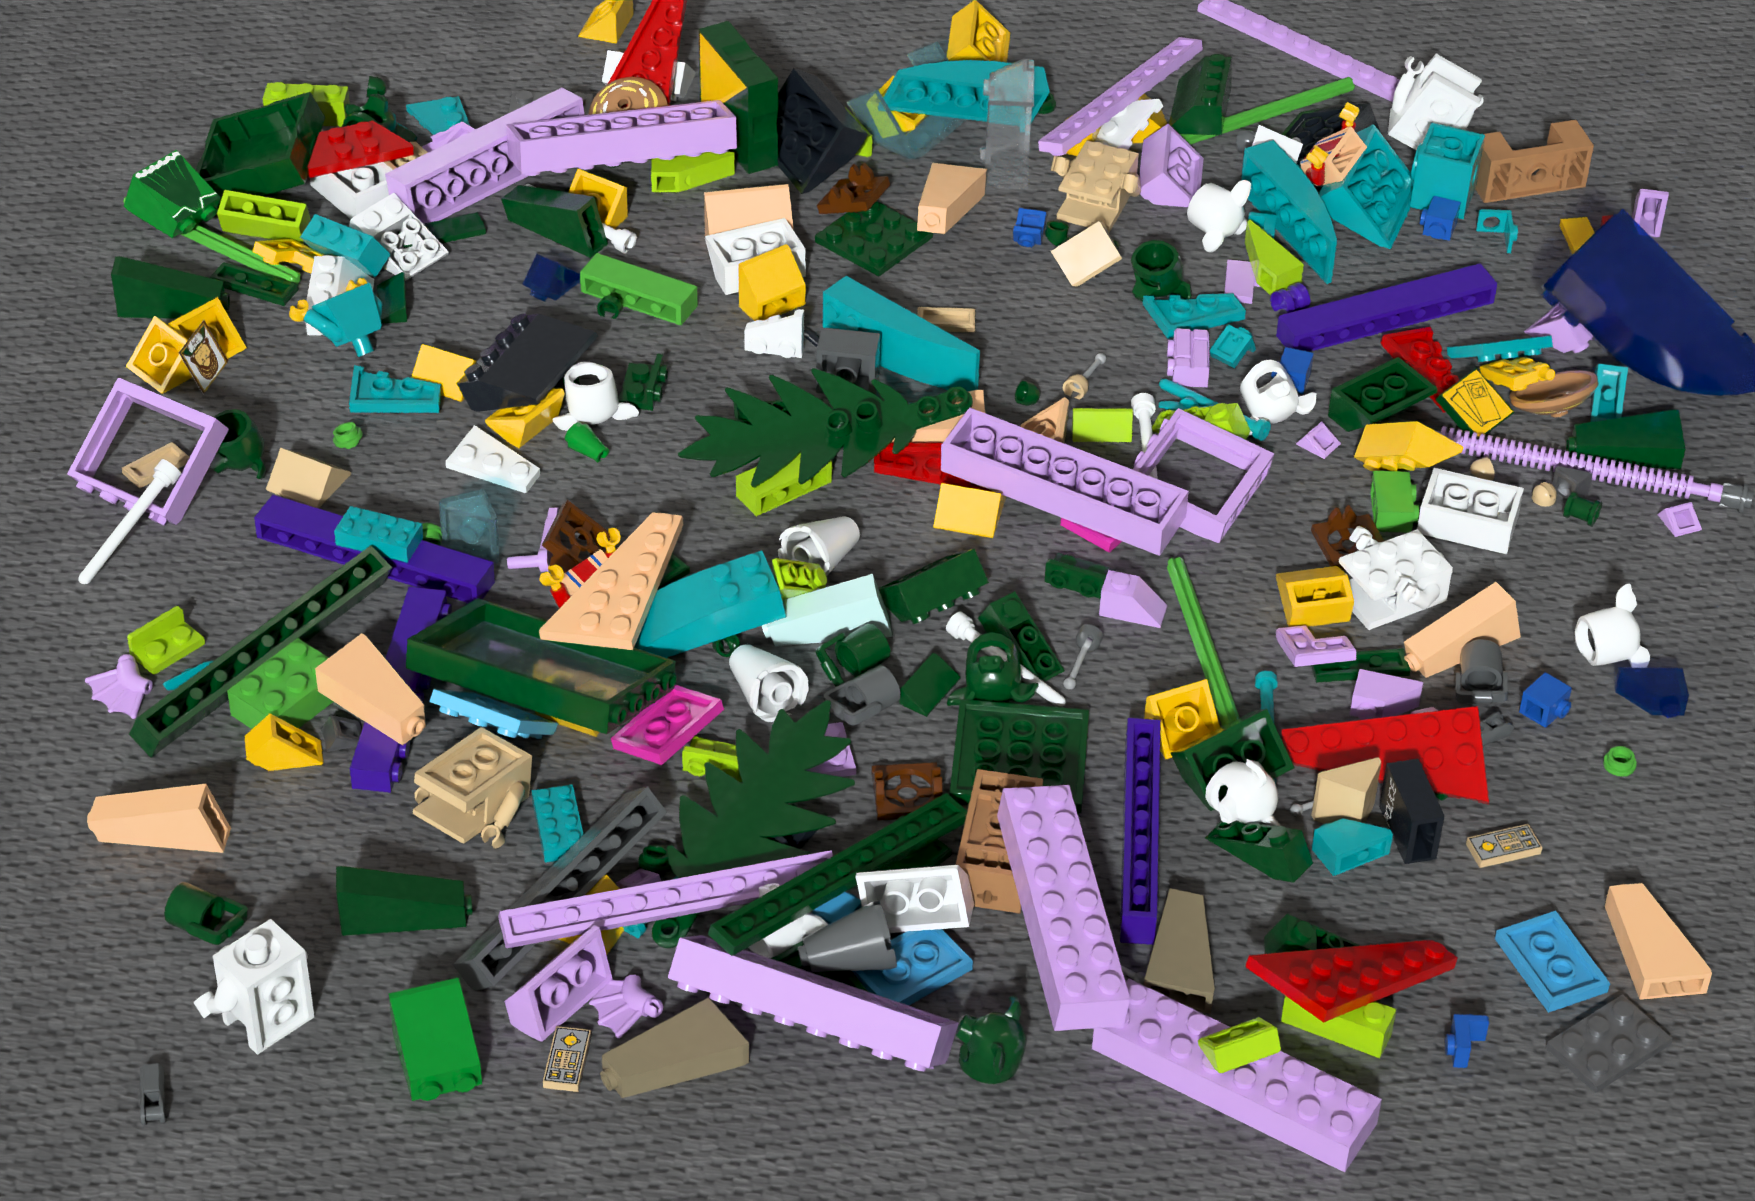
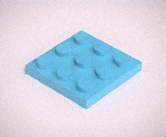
M434 689L430 699L431 703L440 705L439 711L455 717L459 715L469 717L468 722L482 727H487L488 725L498 728V733L516 738V736L529 738L530 736L541 739L542 735H553L558 725L555 721L474 692Z

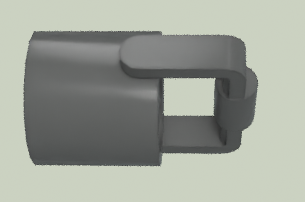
M1479 639L1467 643L1462 648L1460 672H1456V700L1458 702L1494 703L1508 700V671H1503L1502 651L1496 643L1490 640ZM1503 682V690L1497 691L1501 687ZM1461 684L1466 691H1461Z
M878 665L826 692L823 696L824 702L826 700L831 701V713L850 725H857L897 703L900 700V689L891 671L885 666ZM846 696L849 705L856 712H850L848 708L843 706L837 700Z

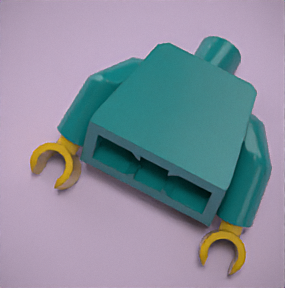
M359 278L356 284L353 280H349L345 293L313 305L310 310H308L309 305L306 300H299L297 308L293 305L290 307L289 316L297 322L304 320L337 347L351 341L357 356L360 357L374 351L367 334L381 329L383 303L373 293L370 282L367 283L364 278Z

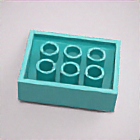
M1373 124L1357 132V135L1367 148L1345 178L1340 182L1323 185L1319 195L1333 220L1376 245L1391 249L1411 208L1410 202L1414 181L1411 180L1409 169Z

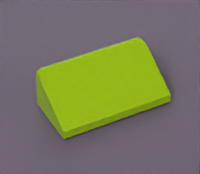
M1073 408L1072 441L1132 442L1133 409Z
M1260 1017L1198 1040L1199 1047L1218 1073H1224L1276 1054L1281 1050L1277 1027Z

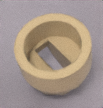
M1543 482L1535 486L1532 492L1534 503L1540 506H1551L1556 502L1557 493L1552 484Z

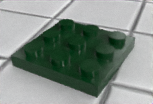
M876 201L868 211L847 212L817 233L815 235V242L879 277L932 239L933 233L917 231V222Z

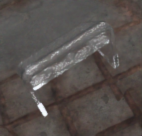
M1023 58L991 72L989 79H984L983 95L988 96L986 146L980 147V163H985V169H987L986 188L1029 189V147L1032 107H1034V59Z

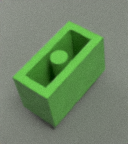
M1373 471L1370 494L1373 520L1378 531L1411 532L1413 523H1418L1419 505H1414L1416 501V484H1411L1410 472Z

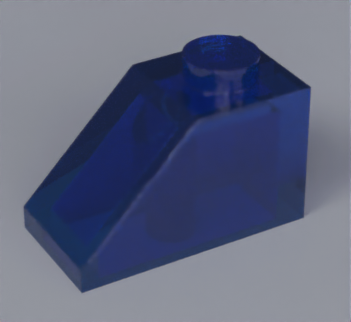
M536 254L522 285L532 289L530 295L544 302L547 297L557 300L580 283V273L554 260Z
M1619 667L1614 686L1617 694L1651 715H1663L1667 718L1684 716L1689 692L1683 668Z

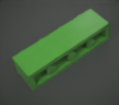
M596 253L580 271L581 292L601 299L607 295H614L618 297L621 305L678 325H682L698 306L697 286Z

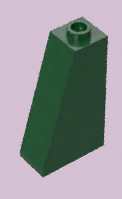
M518 185L501 198L509 221L582 255L592 258L608 245L593 196Z
M122 256L115 257L111 278L118 317L153 318L156 316L158 318L177 319L217 297L225 310L230 308V295L225 293L223 281Z
M1679 410L1575 424L1573 435L1568 436L1566 441V451H1570L1569 454L1576 452V459L1580 458V454H1585L1584 460L1587 461L1588 455L1593 456L1592 462H1595L1596 457H1600V464H1603V460L1606 458L1608 459L1607 465L1611 464V460H1616L1615 466H1618L1619 461L1624 462L1623 467H1626L1627 463H1631V467H1634L1636 464L1639 467L1646 466L1647 468L1681 469L1686 450Z
M336 866V894L342 936L466 927V915H473L471 894L465 895L464 881Z

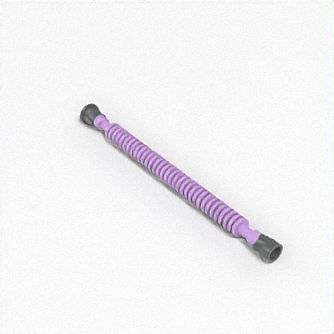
M1390 416L1388 423L1413 422L1414 420ZM1445 426L1442 427L1441 432L1436 431L1463 446L1461 454H1465L1466 450L1469 449L1468 455L1473 456L1475 450L1477 451L1476 457L1479 458L1481 453L1484 452V458L1492 454L1491 460L1496 461V457L1499 455V462H1503L1504 458L1507 457V463L1511 464L1512 458L1515 459L1514 465H1519L1520 460H1523L1522 466L1524 467L1527 466L1528 461L1530 462V468H1534L1535 463H1538L1537 469L1542 470L1544 464L1546 465L1545 471H1550L1551 466H1554L1553 472H1555L1557 466L1586 471L1592 474V480L1596 481V477L1599 475V482H1603L1604 477H1608L1607 483L1611 484L1612 478H1614V485H1619L1620 480H1623L1622 486L1627 487V482L1629 481L1631 482L1630 488H1634L1635 483H1639V490H1642L1644 484L1647 485L1645 491L1650 492L1651 486H1654V493H1658V489L1662 488L1661 494L1664 495L1666 494V489H1669V496H1673L1674 491H1678L1677 497L1681 498L1682 492H1684V499L1688 500L1690 494L1708 497L1709 501L1719 502V506L1738 509L1739 513H1743L1744 508L1750 509L1754 491L1748 490L1749 484L1744 483V486L1724 482L1723 485L1716 483L1706 485L1693 482L1694 476L1689 475V479L1686 481V474H1681V478L1677 479L1678 473L1674 472L1673 478H1670V471H1666L1665 476H1661V469H1658L1657 475H1655V468L1651 467L1649 473H1646V466H1643L1640 472L1638 471L1639 465L1636 464L1634 470H1630L1631 463H1627L1625 469L1623 468L1624 462L1619 461L1618 467H1615L1616 460H1611V464L1607 465L1608 459L1604 458L1603 464H1600V457H1596L1595 462H1592L1593 456L1588 455V459L1585 461V454H1580V458L1576 459V452H1573L1572 458H1570V451L1566 450L1564 456H1561V449H1557L1555 455L1553 454L1554 448L1551 447L1549 453H1546V446H1542L1540 452L1538 451L1539 445L1534 444L1533 450H1530L1531 443H1527L1526 448H1523L1524 442L1519 441L1518 447H1515L1516 440H1511L1510 445H1507L1508 439L1504 438L1503 443L1500 444V437H1496L1495 442H1492L1493 436L1488 435V439L1485 441V434H1481L1480 438L1477 439L1478 433L1473 432L1472 438H1470V431H1465L1464 436H1462V430L1458 429L1455 435V428H1450L1449 433H1447V427Z

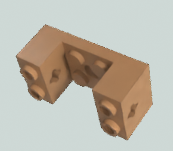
M1577 120L1551 123L1546 146L1513 151L1501 132L1483 134L1485 135L1475 190L1484 203L1586 187L1594 145ZM1540 169L1536 175L1531 176L1534 171Z
M977 769L956 860V865H959L969 876L974 907L1021 913L1022 907L997 814L1003 788L1043 786L1042 778Z

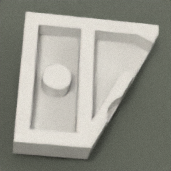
M795 310L794 315L784 318L776 315L769 317L767 320L747 323L745 327V350L756 354L768 353L781 355L785 358H802L804 352V310Z

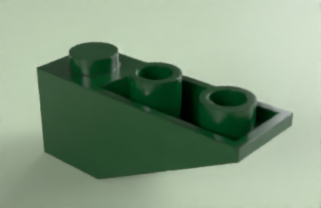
M1015 591L990 603L978 617L987 633L1002 634L1010 639L1018 648L1020 664L1043 682L1065 671Z
M1220 821L1205 837V839L1275 880L1295 882L1313 864L1302 830L1259 823L1245 824L1234 821L1228 824Z
M1286 914L1264 936L1265 954L1361 946L1289 914Z

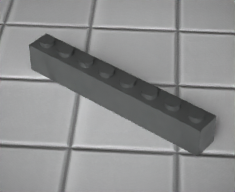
M648 786L626 792L509 909L584 896L667 811ZM498 919L452 965L472 989L477 991L494 987L537 943L506 949Z

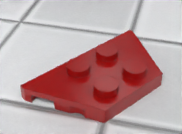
M375 121L359 122L355 125L341 128H331L330 130L319 132L308 164V174L312 178L413 156V145Z

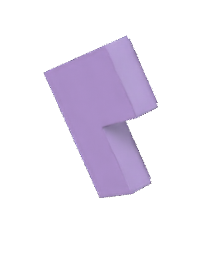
M1227 260L1224 294H1234L1240 303L1252 304L1254 286H1260L1256 283L1251 263L1248 261Z
M1306 625L1276 629L1277 641L1294 667L1356 660V649L1346 636L1315 639Z

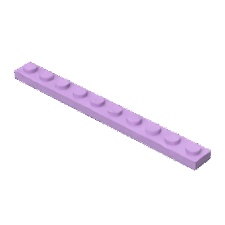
M1204 0L1198 5V12L1342 79L1350 77L1353 79V84L1393 102L1394 92L1400 81L1394 76L1383 73L1370 65L1353 59L1349 55L1342 54L1327 45L1316 42L1308 36L1301 35L1284 25L1275 23L1228 0Z
M1178 37L1038 141L1039 151L1050 152L1054 156L1066 154L1068 150L1081 143L1084 138L1094 133L1104 123L1109 122L1112 117L1122 112L1132 102L1137 101L1140 96L1150 91L1160 81L1165 80L1168 75L1178 70L1184 63L1193 59L1196 54L1203 50L1202 40Z
M832 850L509 909L500 911L498 918L507 949L581 935L594 925L600 927V931L747 904L759 898V887L771 883H778L781 886L833 857Z

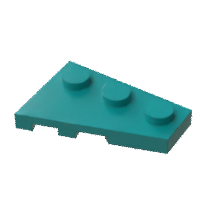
M459 96L444 97L438 100L406 105V111L411 116L413 115L419 121V124L433 135L447 131L450 127L460 122L470 126Z
M1199 294L1196 299H1181L1180 295H1169V300H1154V296H1143V306L1167 339L1174 337V330L1177 328L1190 329L1191 331L1194 329L1205 330L1245 319L1246 310L1234 294Z
M1552 335L1447 347V355L1451 359L1477 356L1478 362L1496 360L1495 354H1501V359L1519 357L1518 351H1524V356L1542 354L1541 348L1553 347Z
M354 365L349 399L350 412L439 413L441 384L409 377L403 380L390 378L387 372L378 371L377 374L364 372V367Z

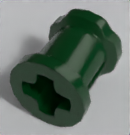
M1573 491L1565 504L1563 517L1569 518L1572 516L1586 521L1588 526L1593 527L1600 515L1602 501L1596 500L1592 502L1579 497L1578 493Z

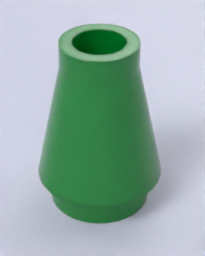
M577 422L568 429L565 441L570 449L595 460L597 463L601 461L600 458L608 456L609 449L601 442L588 424Z

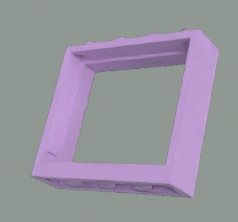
M118 378L67 475L78 482L77 488L90 494L93 490L101 492L99 497L115 505L120 500L125 503L123 507L130 511L139 497L93 477L132 403L135 402L199 429L203 433L164 508L151 503L145 511L150 513L148 518L156 523L165 526L168 521L177 525L182 520L229 429L214 417Z
M1178 408L1170 420L1164 419L1159 434L1152 435L1146 452L1141 451L1138 454L1132 470L1149 476L1177 438L1248 471L1217 515L1189 502L1187 504L1186 518L1180 527L1193 534L1220 543L1269 473L1274 453Z

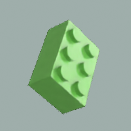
M299 638L295 639L227 690L231 716L251 729L269 714L300 728L334 702L318 692L315 668L329 657Z

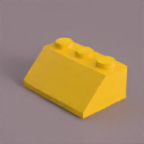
M973 0L952 16L946 61L981 60L1007 62L1010 32L977 0Z
M1418 421L1369 424L1365 426L1354 458L1363 462V467L1370 471H1381L1384 469L1389 471H1397L1398 469L1414 471L1415 468L1430 467L1462 453L1464 447Z

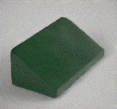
M401 272L377 285V297L383 303L381 324L407 322L405 273Z
M933 652L901 687L899 704L927 717L961 677L939 655Z

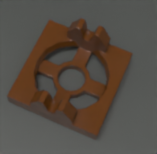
M866 163L860 166V171L857 165L853 164L849 170V179H840L817 204L819 214L868 211L890 186L888 176L874 177L873 171Z
M569 500L561 505L542 543V546L553 554L550 566L559 565L563 567L564 573L583 561L578 557L580 551H588L591 555L600 549L603 552L606 551V547L600 546L597 542V535L600 532H605L607 540L610 541L608 531ZM560 531L569 537L572 545L570 550L562 545L559 535ZM575 533H580L578 539L586 540L587 546H582L577 542Z
M1347 505L1344 513L1341 514L1339 508L1336 507L1328 516V522L1312 525L1311 532L1331 567L1338 566L1341 570H1345L1339 563V558L1345 556V554H1341L1339 551L1348 554L1359 551L1356 548V543L1350 550L1342 545L1351 536L1348 528L1356 529L1357 526H1361L1372 534V539L1377 542H1384L1369 514L1356 516L1350 505ZM1338 531L1341 536L1339 543L1329 544V536L1333 532Z
M937 762L872 766L871 773L877 820L898 819L902 815L906 816L942 796L941 769L937 766ZM910 775L923 778L931 787L918 788L911 783ZM895 776H900V785L893 790H884V785L888 780ZM909 787L914 789L917 795L913 799L907 800L901 798L898 795V791ZM920 797H930L925 803L914 806V803ZM887 799H896L903 803L904 807L895 805Z

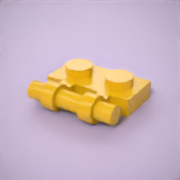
M1518 357L1512 361L1502 359L1480 366V372L1485 379L1492 381L1495 385L1509 387L1512 391L1524 390L1527 388V385L1538 382V380H1552L1555 377V371L1548 364L1542 362L1535 363L1533 359L1528 357Z

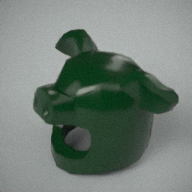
M370 95L367 103L361 107L354 104H346L347 117L343 121L342 127L355 125L359 122L375 121L408 142L417 141L418 137L411 130L397 123L394 112L388 107V98L384 95Z
M1151 240L1142 243L1136 248L1131 258L1136 280L1132 290L1135 298L1143 302V296L1159 298L1167 297L1174 293L1184 299H1191L1192 289L1190 284L1183 281V264L1175 247L1164 241Z
M237 409L225 410L215 415L214 418L219 420L229 430L210 467L218 474L226 469L244 471L252 468L258 472L257 479L262 480L265 478L266 465L262 459L264 439L255 422L244 411Z
M990 632L980 635L968 647L965 670L966 687L951 693L947 699V705L959 706L960 699H977L980 701L1002 703L1013 698L1016 702H1025L1034 696L1039 684L1021 683L1020 655L1017 646L1004 635ZM985 647H1000L1005 650L1007 661L995 655L982 656L979 662H977L978 651Z
M1016 996L1008 998L1011 1005L1005 1013L992 1012L980 1018L966 1014L960 1021L956 1030V1036L964 1044L960 1047L959 1064L963 1072L970 1078L982 1083L997 1084L1009 1080L1016 1074L1023 1060L1027 1043L1024 1028L1019 1022L1022 1007Z

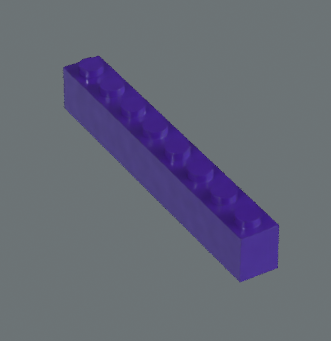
M1480 263L1279 315L1276 336L1285 347L1310 352L1492 304L1495 300L1497 282Z
M272 495L254 517L257 538L344 565L362 552L336 545L334 530L343 516ZM423 540L408 563L383 557L392 567L387 578L418 588L446 590L447 597L470 603L477 598L483 600L495 583L494 563L492 561Z
M408 587L385 659L424 704V693L422 692L423 689H429L431 677L406 669L407 639L452 613V605L447 604L446 590ZM364 722L350 765L352 789L391 793L394 782L401 781L403 766L400 762L402 758H408L410 740L406 744L401 745L367 722Z
M1127 719L1124 762L1120 943L1154 945L1158 893L1160 720Z

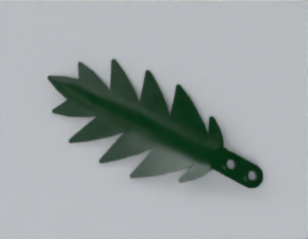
M812 368L811 372L831 404V408L819 398L794 384L774 375H769V380L790 415L749 394L726 387V394L751 425L719 416L696 415V422L710 436L694 442L680 451L678 456L686 459L716 461L710 472L711 477L734 471L759 458L751 482V486L756 488L785 468L800 453L798 482L799 484H804L823 469L844 446L841 475L842 477H847L870 462L889 446L893 440L892 452L893 454H898L913 440L917 433L916 429L965 414L969 407H972L973 399L971 394L964 388L952 387L945 393L936 396H924L917 402L908 404L904 397L896 390L876 379H872V385L882 397L880 399L875 394L841 377Z
M826 700L809 711L796 723L784 709H780L771 728L769 755L741 729L736 730V755L743 784L710 762L704 764L706 782L717 816L685 795L680 796L679 822L683 847L687 858L672 845L667 846L669 864L673 873L678 878L811 854L810 852L766 839V837L788 836L835 825L836 820L834 818L788 803L807 801L830 795L855 785L853 779L806 771L832 759L851 744L850 738L825 736L830 718V700ZM699 913L656 920L652 927L653 940L662 948L676 947L679 938L686 937ZM674 927L672 934L665 935L662 933L664 929Z

